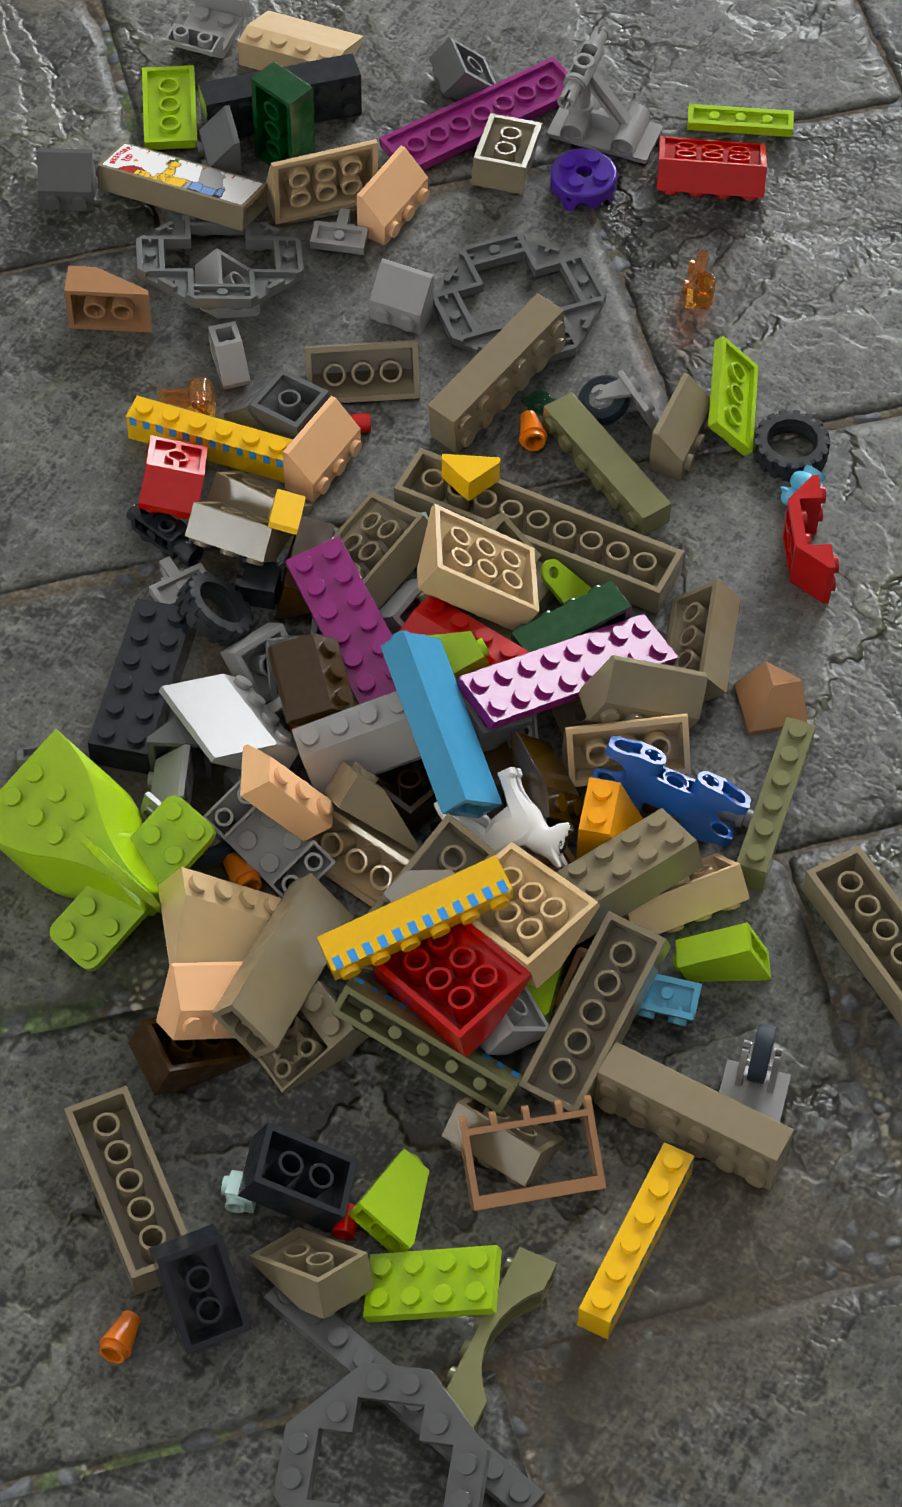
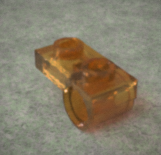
M698 249L696 259H690L688 275L691 277L690 279L685 278L682 295L687 296L686 307L705 309L714 302L716 278L711 273L706 272L709 256L708 250Z
M195 378L189 382L188 388L158 389V402L211 417L216 416L215 387L209 379Z

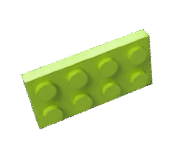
M194 65L142 68L144 147L150 150L196 148L198 136Z
M722 336L714 341L708 427L728 442L732 448L746 456L753 452L758 365L726 337Z
M498 1245L370 1254L369 1264L373 1290L365 1294L363 1318L368 1323L496 1314L502 1250Z

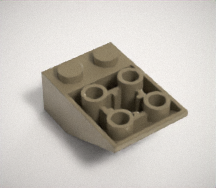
M320 981L312 987L277 1049L257 1058L282 1093H286L346 1058L370 1037L331 1013L340 995L334 988Z

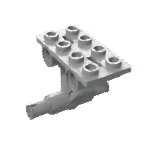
M595 26L589 40L582 43L564 78V89L557 100L560 107L547 131V137L646 164L661 135L663 126L650 122V112L641 104H631L626 110L597 72L596 68L604 54L603 46L609 37V31L602 27L601 32L598 34L600 26Z

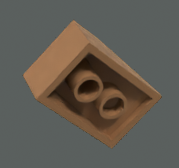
M68 266L64 294L69 328L152 332L148 290L97 267Z

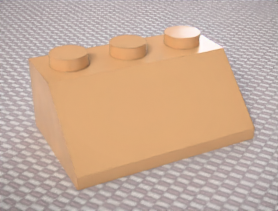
M400 146L357 194V226L368 227V239L383 246L391 238H395L398 235L400 228L406 221H410L413 218L415 211L421 204L424 205L430 195L428 176L405 147Z
M330 396L283 451L285 489L305 496L312 503L321 494L324 495L328 491L333 479L344 472L346 464L352 457H356L362 448L361 429L337 398Z
M249 744L243 746L240 797L302 841H306L332 827L333 802L327 796H324L271 756Z
M243 961L170 963L156 1022L173 1040L235 1038L212 1015V1012Z

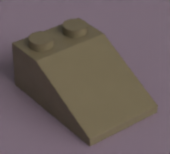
M490 113L473 158L471 184L482 188L502 190L512 194H523L529 180L542 123Z
M342 761L324 790L325 795L338 808L416 852L419 846L385 790L376 783L379 778L370 773L371 771L356 761L353 765Z
M300 1227L249 1255L250 1262L300 1310L319 1318L325 1319L333 1316L336 1311L349 1303L358 1301L361 1296L373 1290L367 1252Z

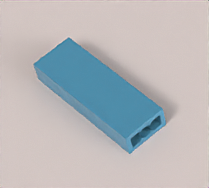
M399 631L390 637L391 640L380 647L442 814L446 815L449 813L454 816L480 818L502 805L441 639L426 636L425 634Z

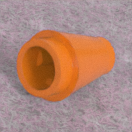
M527 410L520 415L519 442L528 451H538L544 447L547 433L536 413Z
M238 853L228 854L222 863L230 882L259 891L262 886L261 874L239 856Z
M129 1310L123 1311L121 1316L100 1339L99 1353L107 1361L121 1364L131 1356L141 1318L136 1313Z

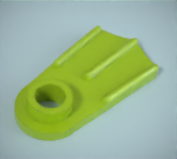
M556 559L546 560L541 566L540 574L543 582L562 605L571 598H578L588 593L591 589L589 585ZM550 569L552 571V577L549 574Z

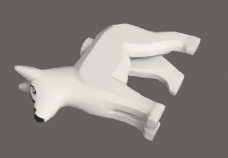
M509 767L497 773L504 790L507 807L492 820L487 814L480 818L452 815L497 853L513 842L521 849L527 847L535 853L548 858L557 868H561V866L564 868L568 865L563 852L566 849L574 826L569 822L560 823L553 827L547 825L541 811L529 799L522 786L521 777L523 774L520 768ZM435 802V809L443 820L446 814H442L438 802Z

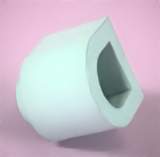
M232 1170L230 1176H224L222 1181L221 1195L226 1196L225 1209L236 1214L243 1212L254 1213L256 1203L237 1196L243 1171Z

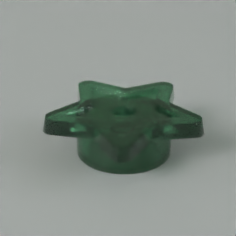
M541 389L532 392L529 397L521 398L522 403L528 407L527 410L534 411L536 415L543 416L545 405L557 400L551 398L547 392Z

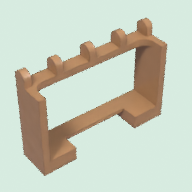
M583 1096V1109L563 1112L561 1100L553 1101L555 1114L530 1118L528 1105L521 1106L522 1120L499 1124L497 1123L495 1111L488 1112L489 1125L469 1129L466 1117H458L460 1127L458 1133L471 1210L477 1211L606 1188L591 1096ZM583 1116L593 1175L507 1191L478 1193L469 1136Z

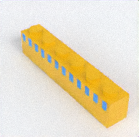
M136 396L126 415L128 438L149 444L152 435L208 447L207 461L284 482L283 451L293 439L141 396Z
M494 855L318 936V944L335 981L340 978L347 980L358 975L361 972L360 969L370 964L378 966L387 962L391 958L390 955L396 952L414 950L421 944L420 941L431 936L435 939L450 932L451 927L459 923L463 925L470 924L479 919L480 914L485 911L503 909L509 905V900L514 899L513 888L497 856Z
M664 1142L578 1309L577 1326L608 1340L692 1174L694 1155Z

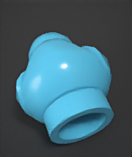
M806 465L803 471L794 472L790 478L791 487H780L782 490V503L787 506L788 499L812 475H819L821 486H824L823 481L826 476L810 465Z

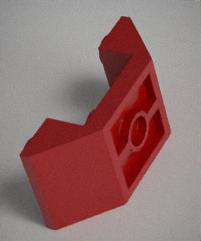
M151 435L146 452V466L138 508L145 509L150 513L160 512L174 515L179 519L190 518L193 503L200 501L208 447Z
M812 475L787 501L782 539L790 582L820 602L829 603L831 591L836 589L834 573H839V558L837 555L833 556L831 544L811 545L810 534L817 533L818 522L823 521L822 504L826 503V488L820 485L819 475Z

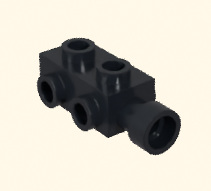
M138 504L130 507L126 518L131 521V528L140 535L143 541L152 543L166 557L170 556L172 559H175L179 556V560L189 568L198 564L204 550L202 547L195 545L193 541L189 542V537L185 536L187 525L181 519H175L170 514L147 512L145 509L138 508Z

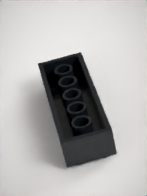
M353 53L283 67L313 87L314 123L362 114L361 73ZM258 72L198 83L202 125L204 126L224 106L229 105L238 138L254 135L251 78Z
M137 598L88 740L89 756L96 765L144 774L151 772L147 737L167 723L171 707L160 694L159 689L161 686L181 681L197 632L194 627L191 628L187 624L186 617H182L179 611L181 609L180 606Z

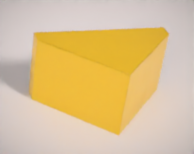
M442 454L441 477L467 501H470L500 480V458Z
M277 489L268 516V527L297 535L306 497Z

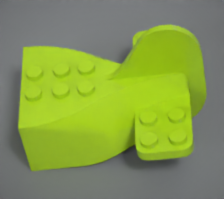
M57 729L47 737L0 789V850L24 872L47 889L61 896L74 899L52 924L49 933L53 942L87 971L99 969L148 915L154 916L156 912L162 915L158 885L179 868L189 869L213 843L216 836V831L212 824L184 799L176 795L167 797L143 822L140 811L131 796Z

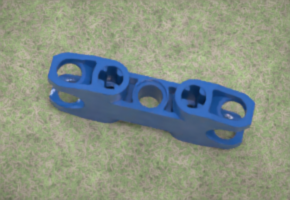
M611 736L605 753L611 759L620 763L625 770L615 772L606 768H595L591 776L592 778L620 782L637 810H641L644 803L658 809L663 808L667 813L676 816L674 820L698 841L709 842L719 846H729L734 829L730 824L718 818L715 813L727 811L736 815H746L751 798L744 791L734 786L727 779L711 772H700L696 779H692L665 767L666 756L659 749L642 741Z

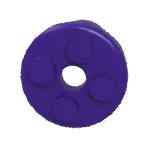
M575 149L565 152L554 161L551 167V193L556 194L560 198L563 207L567 211H573L579 203L587 204L591 209L597 208L605 200L611 203L614 200L617 185L616 166L609 157L597 150ZM581 173H586V174H588V175H590V176H588V177H583V176H581L580 174H581Z

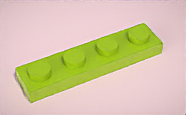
M689 104L687 130L792 137L794 111Z

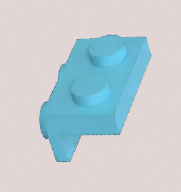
M657 974L636 1015L654 1019L655 1014L667 1016L668 1023L686 1026L687 1021L694 1023L702 984Z

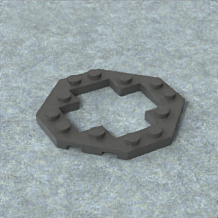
M182 214L180 221L176 223L169 221L156 228L155 234L151 236L142 235L136 238L137 278L193 308L212 310L214 308H230L232 310L251 309L304 279L301 240L293 236L284 237L280 235L279 229L265 222L258 224L252 221L243 231H239ZM191 234H197L198 236L225 235L228 237L245 235L246 249L254 251L273 250L275 269H249V284L194 283L193 268H165L164 249H191Z
M516 232L463 247L458 261L455 265H452L444 278V284L434 295V310L453 346L478 354L505 326L502 323L478 330L462 300L463 297L484 292V284L478 271L525 259L534 277L560 271L577 302L560 307L564 310L566 343L562 351L554 354L547 363L577 354L606 303V293L586 256L578 253L570 255L561 252L560 247L542 241L537 244L525 240V235Z
M363 1362L285 1425L273 1493L281 1507H344L338 1503L311 1500L323 1431L356 1435L362 1400L425 1407L419 1441L427 1444L453 1447L443 1507H483L491 1451L474 1430L455 1400L452 1399L435 1372L430 1369Z

